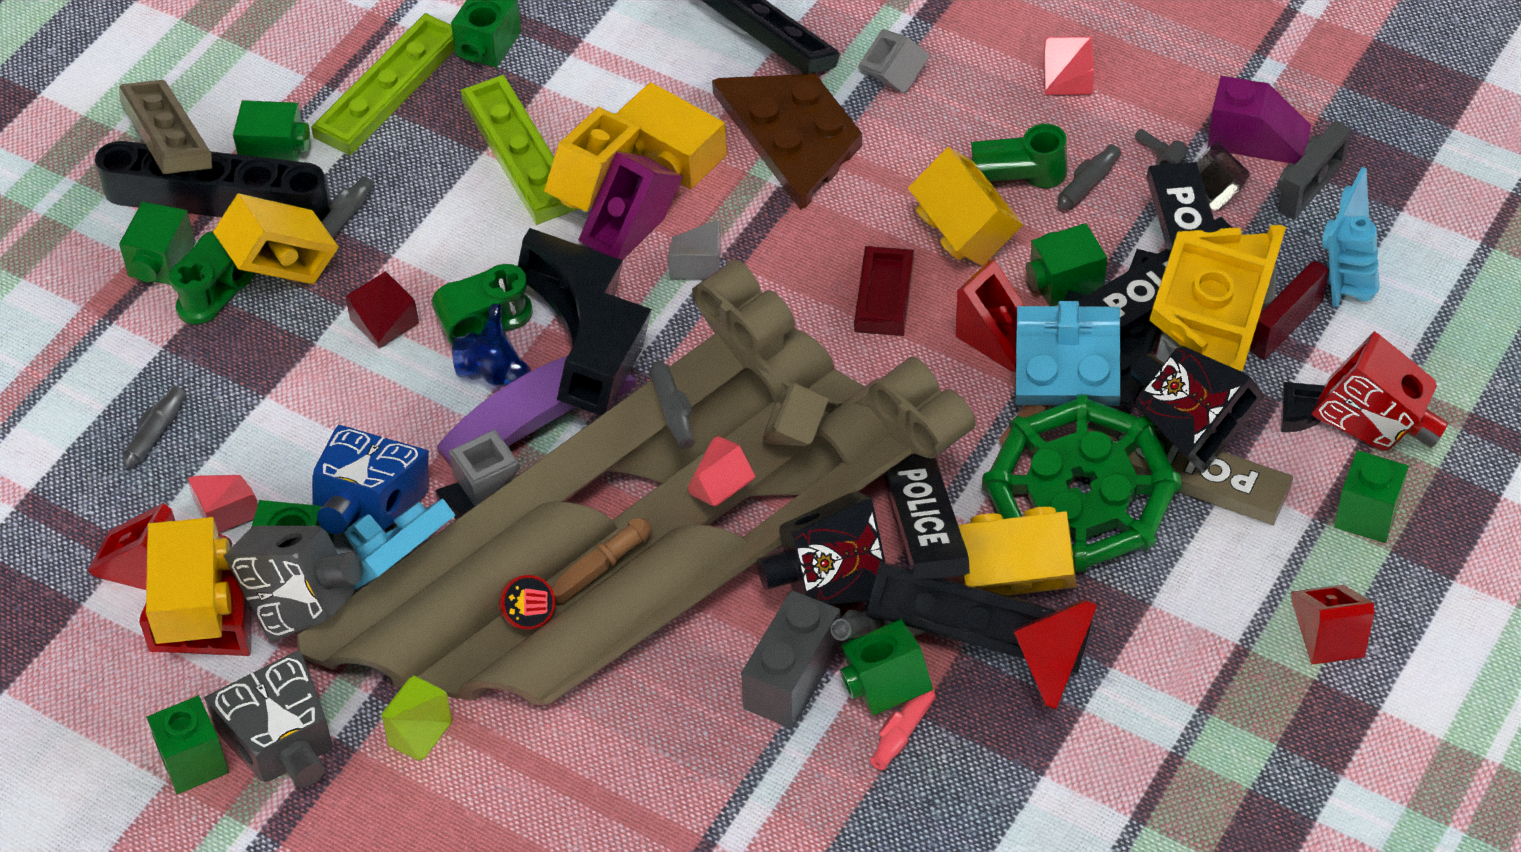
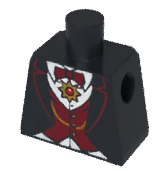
M1185 346L1176 348L1165 363L1151 353H1145L1135 362L1131 370V378L1145 387L1138 395L1135 404L1201 473L1207 470L1265 397L1252 378L1244 372Z
M859 492L848 493L779 526V533L784 552L757 559L759 577L765 590L791 584L793 591L828 605L869 601L880 561L885 562L872 498Z

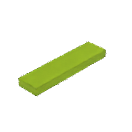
M424 13L311 126L313 138L351 156L455 51L451 24Z
M504 74L461 89L463 104L534 223L538 225L578 210L564 205L558 198L544 192L554 156Z

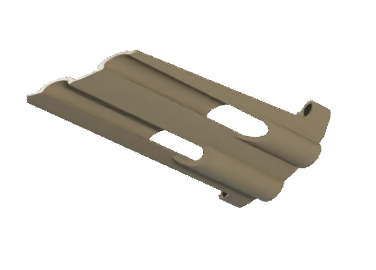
M733 259L692 288L694 302L715 334L669 366L677 390L686 394L691 406L692 414L689 416L695 441L693 446L687 449H680L678 447L677 441L664 419L665 414L651 379L391 566L379 577L359 589L330 619L298 633V650H300L305 660L330 669H336L345 663L372 667L389 676L392 680V686L402 688L409 677L411 678L414 675L441 688L447 693L448 697L476 700L490 688H495L517 694L532 705H549L756 563L758 558L766 556L782 545L779 526L848 493L858 492L912 453L930 459L937 457L975 427V417L968 404L960 395L950 389H946L943 392L939 389L938 382L931 370L916 357L906 359L884 377L873 380L866 386L834 369L832 358L826 349L808 334L794 328V317L781 297L770 290L763 293L750 269L741 261ZM795 383L829 398L814 440L810 445H769L763 442L764 438L762 436L777 397L787 387ZM720 436L740 445L756 477L718 506H712L690 495L687 488L713 438ZM606 471L632 474L661 483V485L613 520L591 507L565 502ZM798 495L744 537L725 529L709 526L747 496ZM636 518L649 521L652 530L644 544L642 542L618 559L615 566H609L608 570L566 602L557 603L555 600V609L551 618L541 627L529 630L517 629L509 625L501 616L498 606L499 595L504 585L511 579L523 575H534L545 580L553 589L557 579L568 568L596 550L598 544H604L627 527L629 521Z

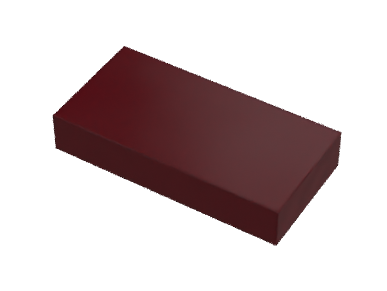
M865 246L854 319V332L904 336L914 265V250Z
M1316 260L1310 262L1260 313L1250 345L1251 353L1265 361L1323 302L1329 268Z

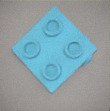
M1361 167L1353 185H1347L1344 188L1340 200V211L1335 220L1330 219L1327 222L1323 233L1322 245L1324 249L1329 251L1327 285H1331L1333 307H1338L1343 294L1354 296L1359 301H1369L1374 298L1380 288L1377 259V228L1369 219L1367 168Z

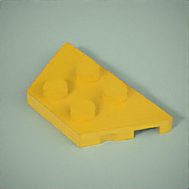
M1270 225L1267 233L1242 235L1240 227L1224 228L1211 233L1202 230L1177 232L1149 321L1179 345L1243 372L1286 227Z

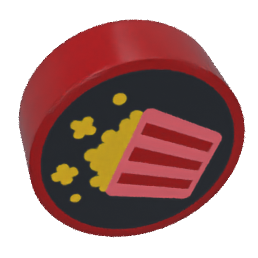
M534 575L518 576L508 581L502 588L498 599L499 611L503 619L514 628L521 630L536 629L544 625L551 618L555 609V595L550 585L542 578Z

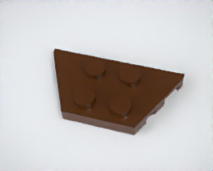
M816 74L729 77L712 80L713 95L800 210L806 208L812 202L811 193L822 181L829 183L839 172L840 165L850 160L862 147V132Z

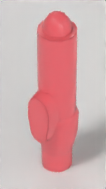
M933 685L932 691L907 701L900 712L895 710L884 722L878 732L881 738L877 749L870 758V762L875 768L885 770L891 760L906 746L909 737L936 699Z

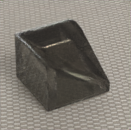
M1216 141L1195 161L1198 164L1210 208L1215 211L1220 210L1242 188L1250 176V172Z

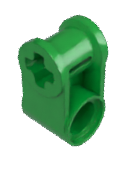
M213 231L202 235L196 245L169 272L170 284L178 293L176 312L185 323L203 324L214 319L235 294L249 284L255 274L254 272L238 269Z
M514 264L496 265L487 271L463 280L449 282L441 286L434 293L431 300V305L450 344L461 348L473 346L484 339L505 331L520 328L531 319L533 313L531 300L524 294L527 287L525 272ZM499 279H503L505 292L500 288ZM510 302L515 306V315H512Z

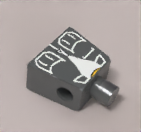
M254 526L224 555L269 642L282 639L330 619L353 595L354 585L361 580L363 573L359 557L353 552L338 554L326 530L320 526Z
M300 650L204 697L215 731L260 781L269 782L288 773L295 786L304 788L316 783L323 776L325 768L318 756L328 752L333 745L324 712Z

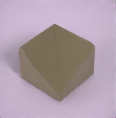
M795 383L792 386L790 385L777 397L762 436L764 438L763 442L769 445H810L814 440L829 398Z

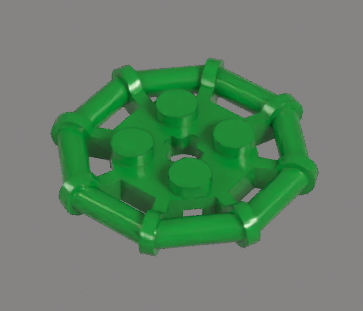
M1077 394V399L1025 418L1019 415L1009 422L1010 431L990 471L982 476V488L990 494L998 514H1001L1003 519L1023 517L1013 494H1027L1033 508L1053 507L1056 509V513L1067 511L1071 537L1076 538L1075 545L1072 544L1075 573H1086V568L1140 548L1147 551L1156 544L1155 534L1174 493H1177L1182 488V477L1173 470L1154 431L1156 425L1146 415L1137 417L1087 399V394ZM1077 421V432L1050 442H1045L1039 436V434ZM1088 421L1123 433L1125 436L1118 442H1114L1103 432H1087ZM1024 447L1028 448L1034 456L1032 457L1031 467L1027 475H1012ZM1138 447H1140L1152 475L1136 474L1128 456ZM1078 476L1089 477L1093 480L1090 483V491L1088 493H1082L1078 487L1069 489L1067 485L1072 483L1073 478ZM1136 495H1150L1139 520L1133 519L1128 515V507L1132 500L1134 502ZM1114 528H1118L1122 532L1087 545V538Z

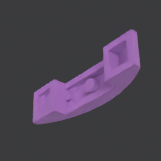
M567 356L534 369L487 398L466 415L437 445L439 454L451 466L450 450L495 429L508 447L575 408V406L557 400ZM630 373L616 397L636 386L635 379Z

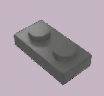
M1334 121L1321 136L1316 134L1312 137L1304 151L1303 157L1296 164L1290 163L1286 166L1277 184V188L1281 190L1278 212L1295 220L1346 163L1351 128Z

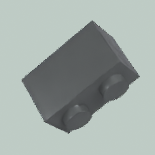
M790 590L741 672L743 709L791 729L794 728L841 647V641L835 639L831 634L832 623L840 619V609Z

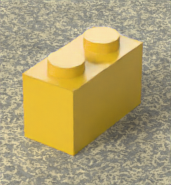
M649 82L615 113L641 126L632 154L644 155L683 176L680 184L689 189L695 187L727 156L724 121L652 82Z
M598 106L558 143L544 192L558 198L561 203L570 208L588 212L593 207L616 152L633 153L641 126Z
M947 147L908 187L909 191L919 202V205L915 208L916 212L931 227L935 229L938 227L944 235L940 239V243L959 261L966 257L983 266L1023 226L1020 219L974 161L950 147Z
M239 193L213 230V233L239 270L313 285L339 248L313 210Z
M1036 507L1026 510L1024 517L1003 519L1001 514L988 513L972 517L970 519L971 523L959 525L969 556L970 574L964 575L966 585L1006 596L1077 587L1067 511L1056 513V509L1053 507Z
M214 517L148 523L146 615L156 644L222 637V615L231 614L228 582H222V571L231 570L224 558V555L230 550V543L228 538H219Z

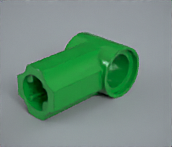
M1042 123L1029 128L1023 137L971 142L972 161H974L989 182L1026 179L1031 185L1038 188H1051L1061 184L1067 177V137L1059 126Z

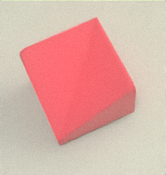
M1092 36L1045 38L1043 53L1045 95L1092 94L1094 80Z
M716 436L709 444L687 490L690 495L712 506H718L753 481V478L756 476L740 445Z
M200 475L187 478L193 500L202 518L214 517L218 533L254 519L258 506L256 496L241 475Z

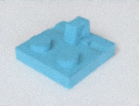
M1059 301L1058 306H1017L1016 405H1061L1077 399V394H1087V399L1106 406H1120V307H1080L1078 301Z
M443 498L427 508L420 501L415 503L394 519L397 527L387 533L384 532L370 514L358 519L344 531V535L362 563V578L354 585V590L379 577L456 516Z

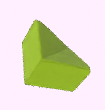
M414 675L411 678L409 677L381 714L388 746L419 761L426 758L453 722L447 693L441 688Z

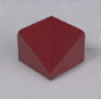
M386 271L346 296L350 320L378 348L419 324L415 300Z

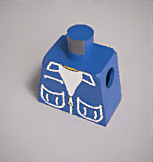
M338 425L320 456L312 476V505L322 506L317 513V520L320 526L329 533L340 534L348 525L351 526L358 519L370 514L383 530L388 528L394 522V519L428 493L429 450Z

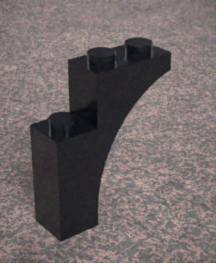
M529 228L522 241L518 267L525 272L527 285L541 295L559 316L567 331L571 351L564 363L557 400L598 415H603L610 409L643 348L652 309L615 296L623 260Z

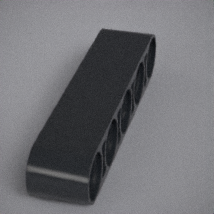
M114 141L101 147L95 155V163L105 197L116 205L139 208L143 201L184 209L188 211V214L222 218L239 193L313 210L321 222L330 212L328 207L330 198L325 174L319 166L312 163L211 151L212 168L163 174L144 143Z

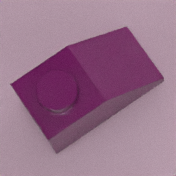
M1221 75L1212 109L1207 149L1296 164L1304 155L1311 124L1269 83Z
M616 152L578 241L598 252L623 260L664 220L683 176L644 155Z

